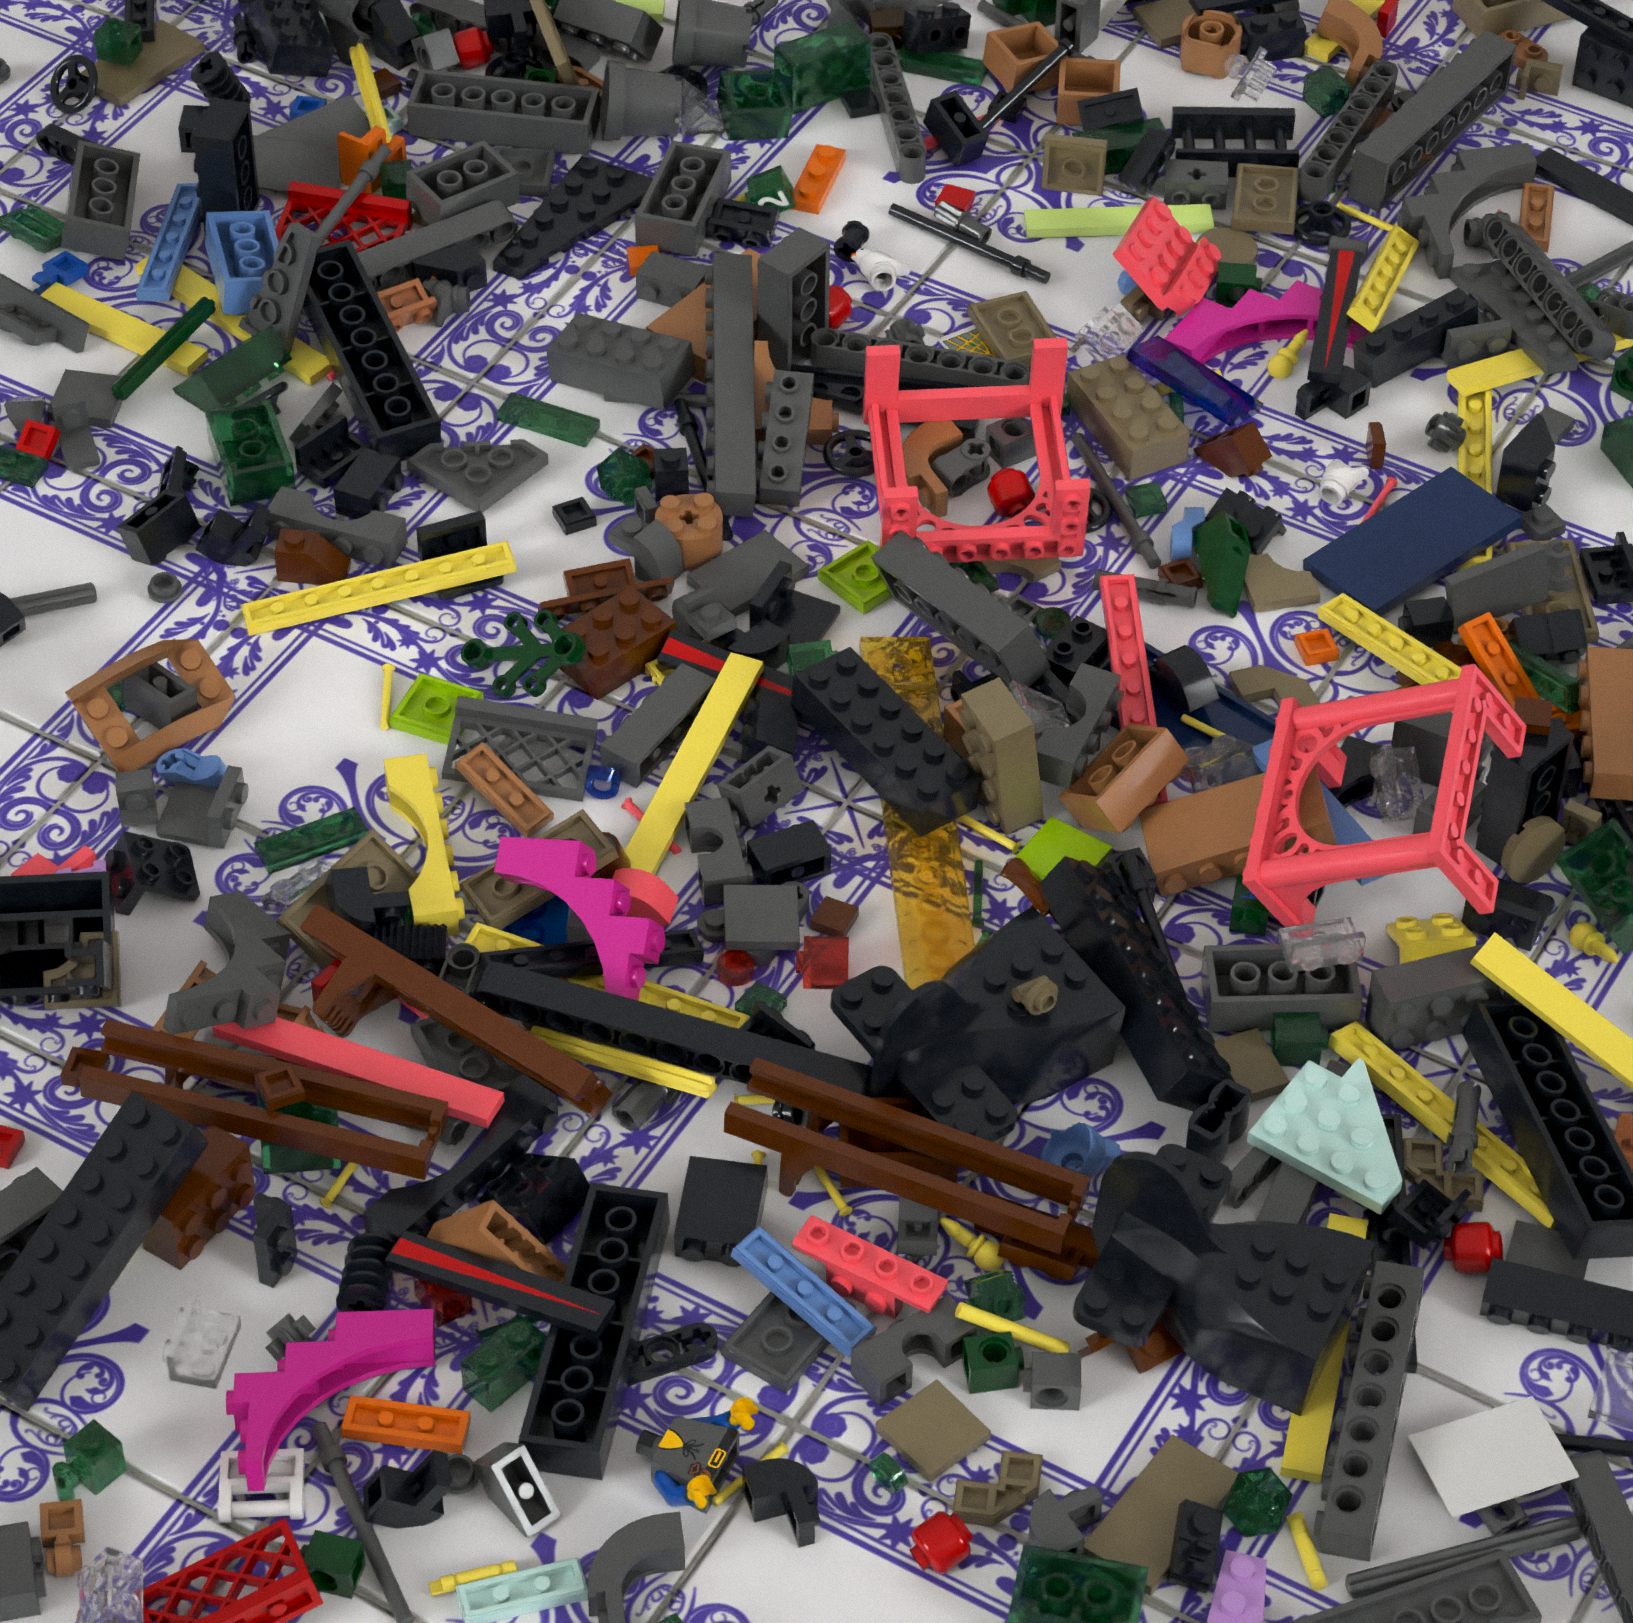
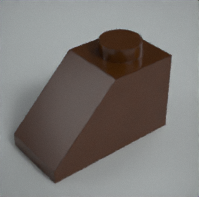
M1254 421L1214 434L1193 449L1198 457L1229 477L1244 474L1246 478L1253 476L1263 469L1262 463L1272 457Z
M281 528L274 550L277 581L324 585L347 579L351 567V559L315 531Z

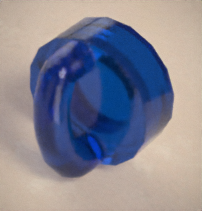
M590 765L587 768L585 789L594 798L601 800L611 799L618 794L623 773L621 770L610 767ZM594 781L611 784L610 790L601 791L596 789Z

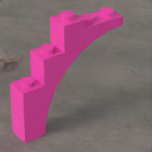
M1296 280L1283 296L1276 300L1253 289H1249L1232 309L1203 297L1164 338L1162 364L1191 375L1206 361L1225 351L1245 344L1266 340L1293 339L1295 335L1304 329L1309 331L1307 340H1314L1323 290ZM1351 319L1346 347L1353 349V342L1371 332L1354 319Z
M500 836L494 872L511 883L535 886L564 900L582 920L595 943L603 968L605 992L638 1001L640 988L644 986L646 979L644 964H658L660 953L664 950L666 942L664 927L651 918L625 916L631 906L630 889L615 879L591 878L596 870V851L583 842Z
M434 1309L336 1312V1329H328V1341L286 1342L285 1359H278L277 1372L235 1373L233 1390L226 1391L227 1415H234L235 1430L240 1432L241 1444H246L245 1449H238L239 1475L246 1474L248 1491H265L269 1467L280 1444L296 1423L318 1404L347 1387L375 1376L403 1369L435 1366L436 1336Z

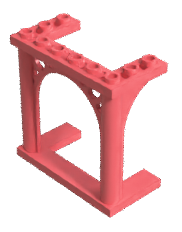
M1067 337L1033 339L1029 385L899 391L900 346H866L864 424H869L881 522L880 548L901 530L912 539L915 536L919 537L926 544L930 552L933 554L936 551L939 552L948 563L1083 556L1091 488L1089 478L1071 479L1061 419L1068 352ZM1031 417L1040 485L1035 498L1026 509L1016 516L996 524L969 526L943 520L928 512L918 503L917 486L908 487L899 423ZM1041 507H1046L1045 513L1042 511H1037V509ZM1030 519L1037 520L1043 526H1026L1024 521ZM925 524L935 527L934 531H916L918 527Z
M1477 665L1462 666L1460 678L1314 705L1302 706L1295 697L1281 699L1279 713L1275 721L1274 737L1269 748L1266 774L1262 781L1263 788L1260 802L1256 809L1253 834L1249 841V853L1246 867L1243 870L1242 883L1297 941L1310 939L1316 907L1307 896L1320 887L1341 881L1438 867L1480 915L1493 913L1499 880L1466 844L1464 836L1484 731L1507 758H1514L1522 755L1527 726ZM1453 712L1430 832L1348 845L1324 844L1306 834L1299 817V801L1302 788L1314 766L1319 778L1328 788L1341 787L1347 756L1337 746L1340 740L1370 726ZM1292 837H1297L1291 849L1284 853L1286 841ZM1309 847L1307 853H1302L1304 848Z

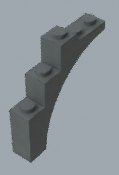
M1521 143L1457 151L1455 164L1451 165V172L1430 174L1429 185L1425 187L1424 195L1403 197L1401 211L1397 212V224L1417 239L1421 248L1424 247L1427 253L1428 265L1433 267L1438 279L1450 278L1454 251L1449 235L1459 219L1471 208L1490 197L1523 188V183L1525 182L1534 183L1537 160L1529 144Z
M241 891L210 896L204 929L219 944L227 958L228 964L213 978L193 988L169 994L163 1028L171 1035L236 1022L243 1029L275 1023L291 933Z

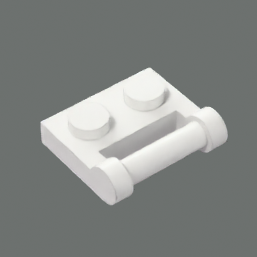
M304 1448L277 1450L269 1467L265 1491H248L246 1474L239 1475L238 1451H221L218 1498L219 1523L233 1522V1518L290 1516V1520L304 1519ZM290 1493V1498L284 1500L233 1502V1495Z

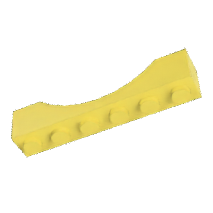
M426 753L383 759L390 809L402 816L417 830L427 849L425 864L418 878L409 888L412 924L416 926L419 924L424 926L427 924L433 926L435 923L439 926L445 924L448 936L460 935L459 920L465 919V911L462 897L455 898L454 894L460 892L457 870L450 871L449 866H454L452 845L444 844V840L449 839L446 818L439 819V814H443L444 809L441 792L434 793V788H439L436 767H429Z

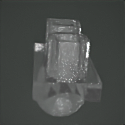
M1260 46L1251 63L1244 55L1233 54L1227 58L1224 64L1226 73L1231 79L1240 80L1230 96L1231 98L1238 101L1241 95L1244 94L1254 101H1258L1277 69L1275 65L1264 60L1268 52L1266 49Z

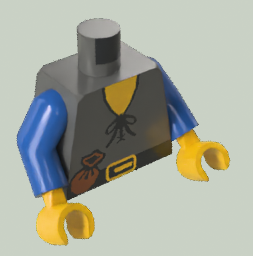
M739 1398L732 1404L729 1411L716 1416L690 1419L675 1418L664 1437L648 1430L642 1431L636 1444V1453L652 1458L650 1462L651 1482L669 1506L690 1505L696 1510L707 1514L712 1505V1498L720 1491L739 1456V1431L737 1429L741 1426L744 1430H751L755 1424L754 1419L750 1415L757 1414L759 1409L750 1398Z

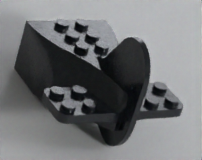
M1034 906L1014 917L968 952L940 980L927 982L912 990L891 967L877 966L835 987L830 999L832 1012L874 1060L870 1080V1095L872 1098L905 1097L924 1118L991 1142L1014 1130L1018 1114L1013 1104L1030 1103L1048 1098L1113 1064L1126 1009L1120 1000ZM1046 975L1058 987L1056 1004L1046 1013L1032 1015L1026 1010L1024 1004L1013 999L1011 990L1016 986Z
M1177 1144L1162 1146L1156 1155L1133 1151L1123 1153L1114 1158L1108 1165L1101 1180L1092 1225L1094 1244L1100 1256L1075 1299L1073 1317L1076 1322L1124 1345L1140 1347L1149 1340L1160 1320L1185 1353L1206 1372L1228 1385L1301 1416L1359 1301L1376 1243L1346 1232L1304 1224L1272 1221H1247L1230 1224L1212 1223L1229 1192L1233 1177L1232 1172L1224 1164Z

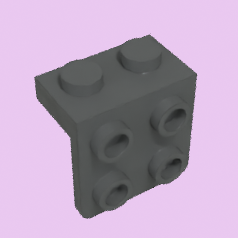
M1478 312V324L1447 329L1444 352L1440 353L1446 366L1451 367L1473 363L1506 353L1509 350L1512 325L1508 319L1490 321L1485 313Z
M228 765L219 788L185 782L176 783L156 826L157 836L224 849L231 831L236 826L237 817L242 805L246 803L249 787L247 783H244L242 767Z

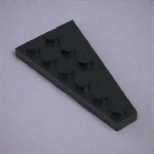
M581 156L493 260V271L522 280L548 264L549 257L559 251L565 253L572 249L573 242L580 238L586 240L619 220L621 213L630 207L637 209L653 178L593 158Z

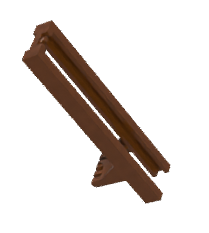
M316 904L301 925L300 929L306 935L320 943L318 947L324 953L341 962V965L312 1006L313 1012L339 1037L345 1038L349 1036L361 1018L399 998L519 1073H524L594 1119H596L612 1095L611 1091L602 1084L603 1082L599 1080L592 1070L321 905ZM363 984L355 997L349 993V991Z
M106 1019L101 1029V1035L105 1036L101 1053L165 1068V1084L84 1065L79 1076L82 1097L122 1106L131 1091H134L192 1124L204 1127L214 1124L229 1133L425 1180L431 1166V1158L440 1135H443L448 1122V1101L295 1064L292 1065L305 1090L306 1100L302 1102L428 1132V1140L422 1139L419 1146L410 1145L183 1089V1083L191 1075L258 1091L255 1085L254 1074L290 1063Z
M755 1057L750 1066L749 1073L752 1074V1078L747 1085V1090L808 1112L806 1128L734 1102H730L724 1113L725 1133L781 1153L779 1191L787 1197H791L794 1194L796 1185L800 1183L802 1176L814 1166H818L1057 1254H1061L1076 1217L1088 1198L1091 1177ZM833 1122L845 1125L1068 1206L1067 1214L1061 1213L1058 1220L825 1136L823 1135L824 1129Z

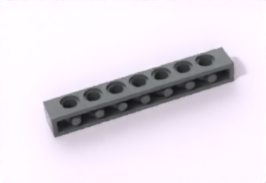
M1376 1260L1373 1276L1366 1275L1363 1299L1368 1300L1367 1308H1359L1356 1331L1361 1332L1360 1341H1352L1349 1364L1355 1365L1353 1374H1345L1342 1398H1348L1346 1408H1338L1335 1431L1341 1432L1339 1442H1331L1328 1466H1334L1332 1477L1325 1475L1322 1484L1321 1500L1327 1502L1325 1511L1317 1510L1314 1524V1535L1320 1536V1553L1370 1561L1423 1295L1424 1268ZM1364 1406H1373L1374 1408H1365ZM1357 1440H1367L1368 1442H1358ZM1350 1474H1359L1362 1476L1352 1477L1350 1476ZM1349 1508L1355 1511L1345 1512L1342 1509Z

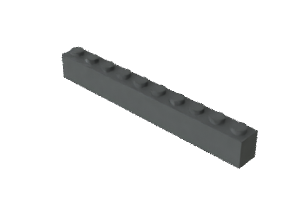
M714 252L712 266L706 265L705 285H710V288H706L705 308H711V312L706 311L705 331H711V335H706L705 354L711 355V359H706L705 378L711 379V383L707 382L705 401L711 402V407L707 406L706 426L712 427V431H707L706 451H712V456L707 455L706 475L712 476V480L707 481L706 493L714 497V502L720 507L723 515L752 517L756 498L752 255Z

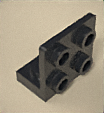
M780 560L749 603V630L764 618L790 633V647L811 654L840 614V606L795 591V580L792 579V564Z

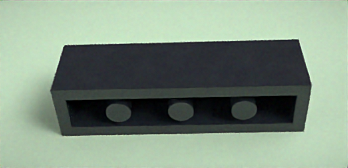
M1458 287L1353 342L1354 369L1372 380V388L1389 381L1444 352L1447 329L1478 324V304Z
M1492 1257L1479 1315L1486 1316L1489 1321L1499 1325H1509L1510 1323L1523 1325L1529 1331L1540 1335H1548L1550 1332L1564 1335L1569 1341L1576 1344L1586 1345L1592 1342L1605 1345L1609 1351L1617 1354L1633 1352V1291Z

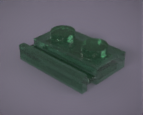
M29 204L26 210L19 208L0 216V229L9 233L13 238L34 247L36 251L45 254L61 247L64 222L38 207Z

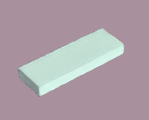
M579 1557L455 1586L464 1623H491L588 1600V1589Z

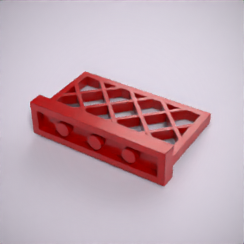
M291 181L287 189L289 198L275 229L278 242L280 243L290 223L299 222L306 226L315 222L319 227L322 223L320 219L327 217L346 190ZM361 192L331 231L332 233L344 227L349 234L336 240L329 234L326 238L329 243L321 247L350 240L351 242L355 241L359 247L355 250L358 253L405 235L406 230H411L414 222L411 202L409 200ZM293 211L309 214L296 221L291 217ZM353 222L368 224L356 231L350 226ZM390 227L397 230L384 236L379 229ZM372 232L379 238L366 245L360 240V238Z
M286 1518L132 1594L142 1623H153V1621H156L155 1623H286L323 1604L320 1593L313 1582ZM284 1535L285 1540L278 1553L264 1551L268 1542ZM239 1557L246 1558L239 1573L225 1570L229 1562ZM258 1561L272 1563L264 1578L250 1575ZM283 1566L298 1568V1570L276 1580ZM199 1577L208 1578L201 1592L187 1590L191 1581ZM219 1580L233 1583L226 1597L212 1595ZM244 1585L259 1587L258 1590L237 1600ZM161 1596L169 1597L161 1612L147 1608V1603ZM181 1599L194 1602L187 1617L173 1614ZM206 1604L220 1607L217 1611L198 1619Z

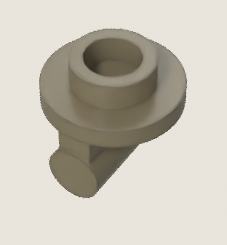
M1042 975L1012 988L1011 994L1013 999L1024 1004L1026 1010L1032 1015H1040L1050 1011L1056 1004L1058 987L1046 975Z

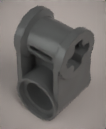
M1605 288L1598 293L1596 300L1587 303L1612 333L1618 334L1625 339H1633V296L1613 288Z
M971 438L950 452L936 458L930 468L945 485L952 497L961 496L966 490L989 477L990 465L987 463V459L991 454V447L983 439Z
M469 943L454 945L447 952L438 977L472 997L482 971L479 965V950Z

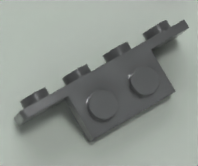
M0 273L1 330L20 336L24 343L32 346H39L44 342L57 341L76 353L83 352L89 330L88 322Z

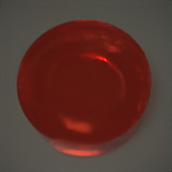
M742 950L724 952L717 960L718 978L730 986H741L748 983L754 976V960L752 956Z

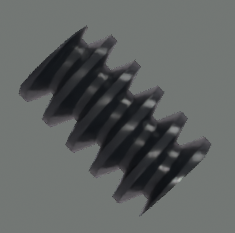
M214 51L204 55L191 71L192 81L196 83L198 89L202 91L209 103L213 98L251 103L250 93L245 89L243 83L240 82L237 75L234 74L232 68L229 67L219 52Z
M363 1233L350 1240L344 1260L345 1266L342 1270V1280L339 1283V1293L336 1296V1307L340 1312L384 1311L383 1308L388 1302L387 1294L391 1288L390 1281L393 1278V1270L387 1268L385 1259L396 1244L394 1239L380 1233Z

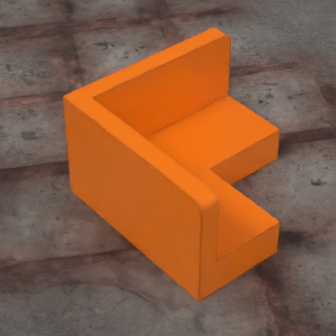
M374 126L361 139L343 131L337 135L341 183L350 186L358 176L360 166L365 160H370L381 144L388 146L391 153L380 166L378 176L373 182H368L362 192L374 194L407 163L405 138L394 134L390 143H386V131L383 128Z

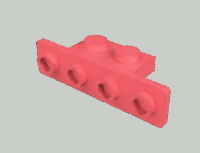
M815 1216L808 1218L792 1241L793 1249L825 1264L826 1284L841 1297H850L861 1302L876 1314H885L896 1319L903 1308V1302L921 1311L930 1313L948 1287L947 1279Z

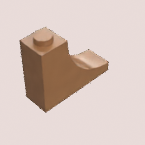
M755 341L754 343L755 444H759V440L765 441L766 431H761L763 411H769L770 402L765 401L766 383L773 382L774 370H776L769 355L768 341ZM813 397L807 445H825L832 437V433H839V413H832V400Z
M490 1200L435 1222L427 1236L429 1239L563 1283L567 1266L495 1200Z

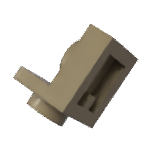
M1527 58L1524 70L1519 69L1516 77L1515 87L1520 88L1518 99L1525 100L1527 90L1557 96L1563 65Z
M1137 285L1120 301L1118 325L1129 330L1138 321L1144 320L1147 314L1162 321L1166 317L1167 308L1161 311Z
M1569 799L1563 807L1560 826L1565 831V841L1590 852L1605 832L1606 826L1601 823L1602 813Z

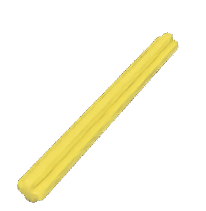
M357 43L356 47H350L349 54L371 129L374 126L385 129L386 143H390L392 137L369 57L364 49V45Z
M536 1025L532 1026L529 1032L578 1061L703 1098H711L713 1092L717 1090L715 1078L710 1075Z

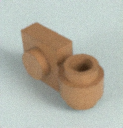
M82 1499L40 1503L42 1547L54 1546V1548L46 1549L48 1575L57 1574V1578L74 1576V1571L83 1570L81 1546H72V1544L85 1543Z

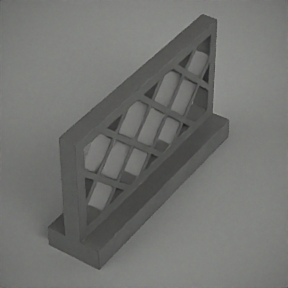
M458 696L455 718L442 769V779L470 783L457 769L452 768V763L483 742L490 746L495 755L534 794L583 802L593 750H595L598 719ZM460 728L476 730L481 736L466 744L459 735ZM499 735L512 736L516 742L501 749L493 739ZM534 741L547 742L551 748L536 755L528 744ZM570 746L586 749L585 755L574 761H571L563 750ZM522 749L530 760L515 767L507 756ZM557 754L565 766L551 773L543 762ZM536 766L544 775V778L539 781L532 782L527 781L522 773ZM571 772L579 781L578 788L562 787L557 779Z

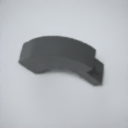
M680 1512L662 1513L638 1519L622 1527L606 1540L597 1552L588 1575L589 1617L598 1616L599 1623H626L623 1602L627 1592L636 1582L656 1573L685 1570V1546Z

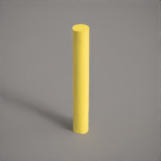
M960 1302L956 1308L955 1317L996 1333L1011 1331L1013 1339L1047 1352L1068 1353L1070 1343L963 1302Z

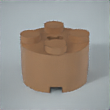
M1205 10L1202 16L1194 17L1195 13L1189 15L1182 24L1180 44L1182 69L1190 73L1210 75L1214 79L1226 78L1228 72L1232 71L1239 63L1242 37L1241 24L1238 26L1235 23V17L1217 10Z
M703 492L697 495H667L660 500V506L656 510L655 519L664 524L677 540L682 552L683 570H695L711 561L717 554L718 556L722 554L723 514L720 507L714 502V497L711 494Z

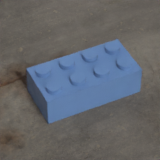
M269 210L206 212L205 246L223 314L239 316L249 313L251 310L249 303L253 295L259 294L264 284L261 279L265 271L271 269L275 262L273 255L279 242Z

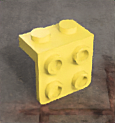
M1436 913L1431 916V919L1422 920L1412 916H1403L1396 918L1395 922L1386 924V933L1399 946L1400 964L1476 946V936L1457 917L1450 913Z

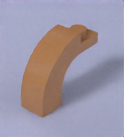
M1329 0L1315 32L1335 41L1347 52L1350 58V66L1340 89L1351 93L1356 82L1360 83L1372 64L1380 60L1383 51L1382 36L1375 22L1360 7L1349 0Z
M952 420L929 421L921 424L909 434L902 446L908 487L917 486L918 500L921 506L927 508L931 514L939 518L947 515L948 489L930 466L936 458L962 444L963 434Z

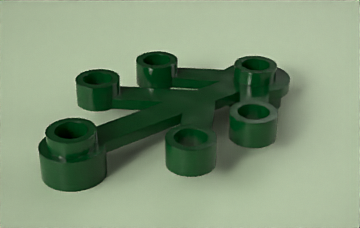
M544 609L536 614L534 625L541 632L548 634L553 642L541 644L529 630L527 619L519 612H511L504 620V627L511 634L517 636L523 645L489 647L481 639L474 638L467 641L462 647L461 658L472 669H484L491 662L519 660L504 675L498 676L493 681L492 690L502 699H508L513 696L516 691V682L540 659L549 658L535 673L528 674L522 682L523 689L529 695L538 697L546 690V680L561 666H572L581 660L586 649L584 639L576 633L563 632L558 626L557 617L551 611ZM549 618L548 622L543 625V622ZM519 620L518 624L513 627L514 623ZM535 682H537V685L534 688H531L532 685ZM507 683L505 689L501 690L503 685Z

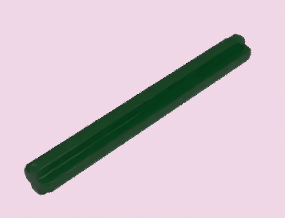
M202 297L112 385L113 397L119 398L121 401L126 400L216 311L215 302L207 297Z

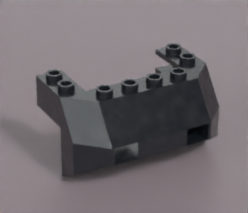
M109 871L0 876V1000L9 999V1005L22 1006L32 1005V998H44L46 995H48V1003L68 1002L70 995L80 996L81 999L104 998L103 992L113 991V931H115L114 896ZM69 925V941L45 944L44 927ZM103 931L104 940H95L94 948H83V943L78 942L80 932ZM68 960L75 964H96V978L66 979V986L44 987L43 971L56 969Z

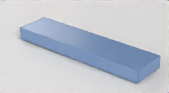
M760 1226L755 1228L733 1248L731 1253L733 1259L848 1359L851 1357V1350L859 1342L872 1338L877 1330L875 1325Z

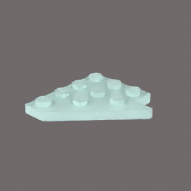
M1359 1057L1343 1077L1308 1060L1248 1132L1247 1142L1380 1215L1401 1190L1402 1177L1364 1060Z

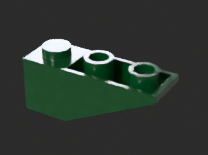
M1222 510L1194 531L1193 536L1196 544L1195 553L1200 559L1202 567L1201 577L1206 583L1208 591L1207 600L1216 611L1221 610L1233 619L1238 611L1251 546L1245 525L1225 510Z

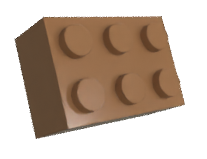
M1128 723L1086 767L1083 777H1076L1070 790L1065 788L1058 797L1082 828L1120 834L1132 827L1136 816L1158 799V793L1168 783L1173 782L1181 775L1182 768L1190 759L1167 728Z

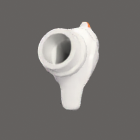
M862 247L851 255V259L860 267L862 274L867 277L872 287L878 291L891 289L896 283L897 276L908 275L911 271L909 264L898 262L881 251H872L869 248Z
M1334 459L1325 468L1318 493L1327 503L1339 505L1348 498L1349 492L1356 488L1359 481L1368 477L1369 470L1366 467L1352 468L1343 461Z

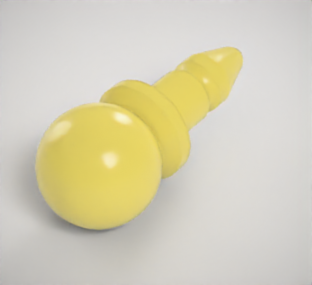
M1307 329L1295 335L1293 341L1286 348L1281 347L1278 350V354L1271 357L1268 361L1267 370L1272 377L1283 379L1291 375L1293 365H1296L1298 362L1297 354L1307 341L1309 334Z
M1579 922L1571 928L1569 940L1575 948L1582 950L1588 956L1597 955L1606 962L1617 963L1619 961L1615 950L1605 943L1604 935L1593 924Z
M946 1217L940 1218L939 1223L950 1237H954L962 1246L968 1247L965 1255L973 1257L975 1264L980 1269L994 1271L1002 1266L1005 1258L997 1256L1000 1247L999 1243L985 1240V1235L982 1233L978 1238H975L973 1233L966 1228H962L961 1224Z

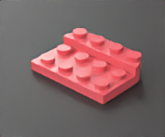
M1155 195L1145 202L1112 254L1161 311L1170 308L1175 311L1177 317L1201 301L1217 274L1218 261L1222 258L1218 247L1213 243H1209L1205 236L1195 243L1190 232L1185 227L1179 225L1172 216L1169 207L1165 203L1160 202Z

